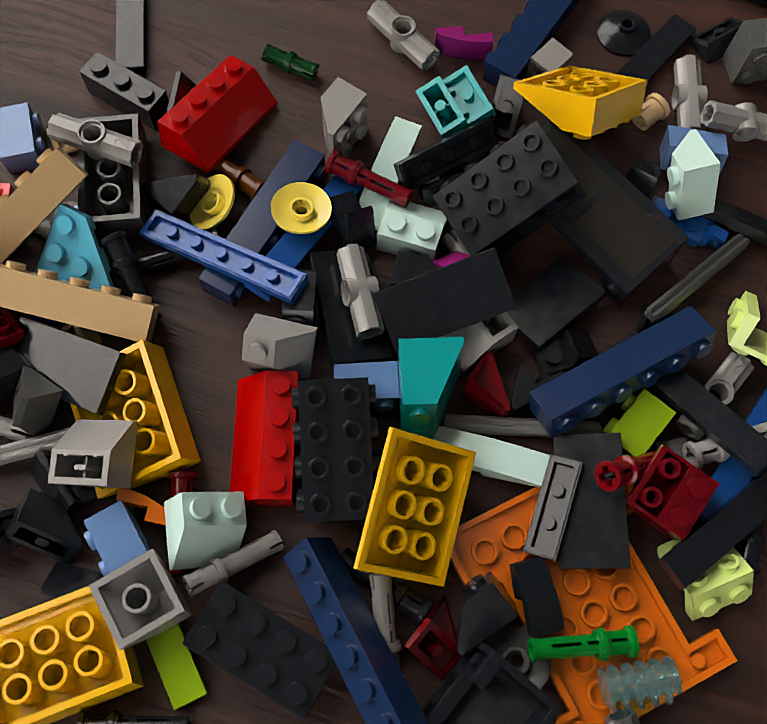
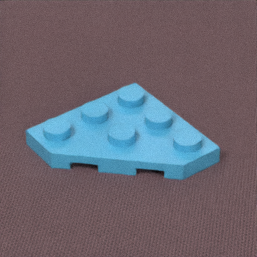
M59 204L35 273H38V269H45L57 272L58 279L69 281L70 277H76L90 281L89 287L101 289L102 285L114 287L109 275L111 268L104 248L99 247L94 233L96 226L93 217L69 204Z

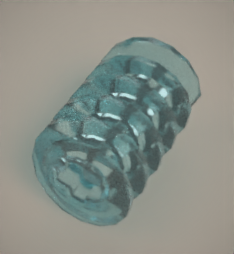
M669 656L662 657L660 661L656 658L648 659L646 664L638 660L633 663V666L625 662L620 664L619 668L612 664L606 666L605 672L602 668H598V682L601 695L611 714L616 713L617 702H621L624 710L627 712L631 711L632 699L635 700L639 709H644L645 697L649 698L653 707H658L659 695L663 696L667 705H671L674 700L673 693L678 695L681 693L680 675L676 664Z

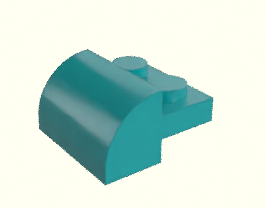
M467 65L444 80L439 75L415 91L443 139L479 120L489 118L495 114L492 105Z

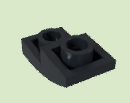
M537 556L509 564L514 596L523 603L528 636L538 638L565 629L556 590L543 558Z

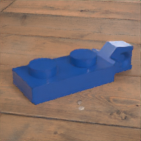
M654 195L651 202L689 237L686 244L693 247L697 245L705 247L707 244L719 249L725 243L729 232L715 225V222L702 216L678 220L672 209L669 210L667 208L665 200Z

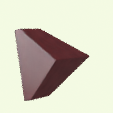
M489 351L484 354L468 378L461 399L492 416L507 417L511 408L493 353Z
M445 594L403 646L406 651L441 681L445 679L462 657L457 651L456 631Z

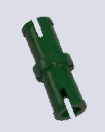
M271 44L265 45L262 52L264 56L261 57L262 61L282 68L285 73L291 74L292 72L310 81L315 80L319 64L299 57L296 52L290 51L289 53Z

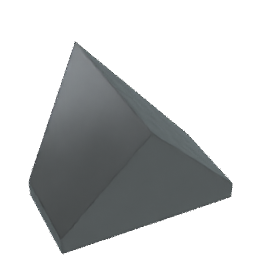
M23 366L14 393L12 426L21 428L33 437L48 433L63 390L32 368Z

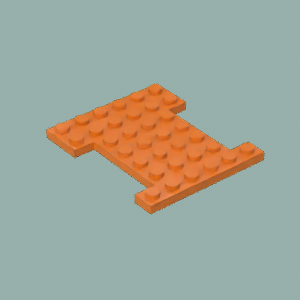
M633 485L625 486V500L633 489ZM534 487L458 526L450 559L464 587L473 577L479 574L484 576L491 571L515 602L518 619L524 627H526L523 603L514 596L509 564L537 557L523 550L541 488ZM626 503V514L628 516L635 511ZM630 542V569L560 570L559 561L555 562L543 558L556 590L565 629L541 636V638L591 634L595 628H604L605 631L622 630L623 626L632 625L639 641V654L637 658L618 655L609 656V659L604 661L596 659L595 656L551 660L549 677L567 709V712L557 717L555 724H605L603 718L607 717L609 712L618 709H633L636 711L637 716L640 717L737 662L736 657L719 629H713L688 643Z

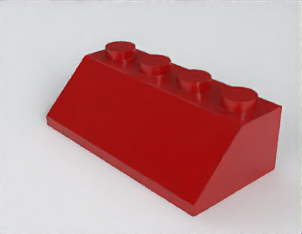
M230 54L157 121L161 146L209 173L277 106V100L253 66Z
M263 371L238 380L230 492H243L245 506L295 507V458H297L298 444H294L293 423L299 422V409L292 408V388H298V380H300L298 371Z

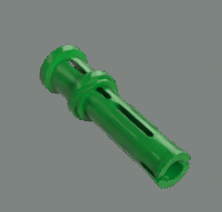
M626 625L623 626L622 630L605 631L604 628H595L591 634L539 639L529 638L527 650L531 662L595 656L596 659L604 661L608 660L609 656L618 655L637 658L639 654V641L634 627Z

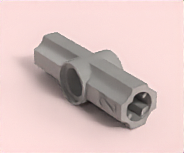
M377 0L371 5L367 12V20L390 40L391 48L395 52L405 54L422 70H428L434 65L440 51L416 30L415 21L411 17L400 15L384 0Z
M685 55L682 58L676 59L674 63L675 87L671 99L672 109L677 110L678 127L705 131V125H702L700 122V115L707 102L708 90L706 85H702L700 60L696 58V55Z
M710 100L704 105L703 112L700 115L702 125L731 132L732 138L740 142L753 140L754 138L767 141V114L758 112L755 104L746 102L732 106Z
M58 113L57 115L53 114L48 122L47 134L50 139L86 151L89 157L101 160L106 158L133 167L138 165L142 158L144 147L142 141L105 129L104 125L98 120L82 121Z
M348 244L338 249L336 253L342 275L341 296L344 305L350 308L356 336L362 339H370L382 334L385 330L380 309L374 293L379 291V284L376 277L370 275L364 248L358 244Z
M733 351L730 352L703 387L709 392L710 390L715 391L719 395L721 402L725 405L729 404L733 400L736 391L754 369L751 360L744 355ZM683 414L675 423L679 431L687 437L699 440L704 435V432Z

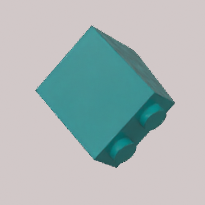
M464 337L398 339L401 430L434 439L460 379Z

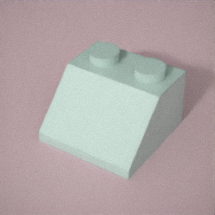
M696 129L690 130L672 153L671 167L667 169L669 190L665 193V203L669 210L672 209L678 220L714 212L721 163Z
M391 201L386 207L377 232V250L396 256L398 251H416L422 254V256L429 257L432 261L436 259L448 220L440 210L412 202L404 208L402 205Z
M181 492L164 502L169 571L200 569L208 565L210 559L214 557L220 559L240 548L247 526L243 492Z

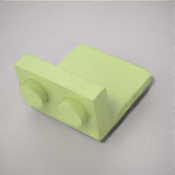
M745 291L741 299H734L728 310V315H730L727 320L728 345L738 354L744 356L750 354L759 358L767 366V332L755 328L760 320L757 295Z
M673 539L660 545L657 548L658 557H663L681 540ZM734 547L686 589H683L685 591V612L692 621L703 616H713L721 608L732 603H742L752 595L754 570Z

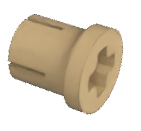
M651 93L643 103L641 115L633 118L632 121L640 130L646 131L659 119H665L670 114V107L661 95Z

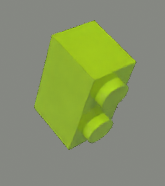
M644 388L637 397L631 394L620 407L624 411L619 420L613 416L602 432H621L622 455L639 456L646 453L676 412Z

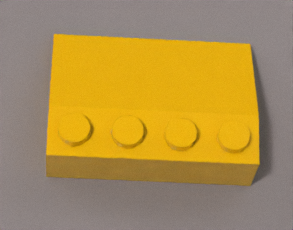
M569 65L516 81L513 84V89L562 131L573 133V137L577 139L587 140L596 134L605 133V130L616 128L619 124L629 122L630 119L641 115L647 80Z
M143 339L120 351L127 355L103 415L71 404L75 421L81 419L138 422L130 489L168 477L169 472L182 471L201 462L164 348ZM95 487L98 499H103L118 494L119 488Z
M389 427L354 569L444 587L476 452Z
M89 586L0 620V724H51L76 714L81 710H86L144 686L133 646L119 650Z

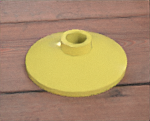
M217 174L208 178L211 186L190 214V219L194 226L203 230H211L221 224L229 214L235 199V187L232 180L225 175Z
M295 182L283 186L275 193L271 201V214L276 224L285 231L294 234H310L320 230L328 223L332 213V204L326 192L320 187L306 182Z

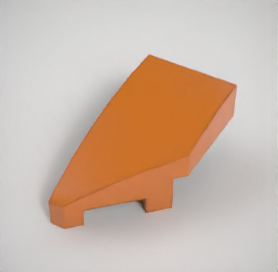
M119 488L116 497L117 501L122 500L131 507L147 510L144 521L149 524L166 526L165 511L162 505L136 491Z

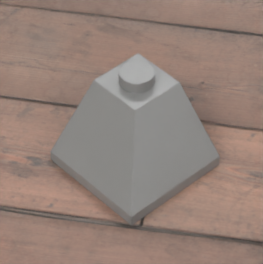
M255 313L243 334L242 361L249 368L260 371H298L300 380H310L317 327Z
M153 548L89 585L119 650L161 634L193 615L177 582Z

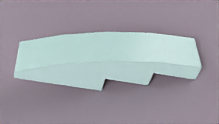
M395 116L371 171L400 184L393 164L413 154L422 125ZM374 182V184H376V185H378V186H380V187H382V188H384V189H386V190H388V191H390V192H394V190H392V189H390V188H388V187H386V186H384V185H381V184H379V183H377V182ZM364 188L359 204L361 208L373 207L375 231L378 232L386 207L390 204L391 200Z
M439 426L433 440L476 452L472 471L480 472L485 477L541 488L550 455L486 436Z

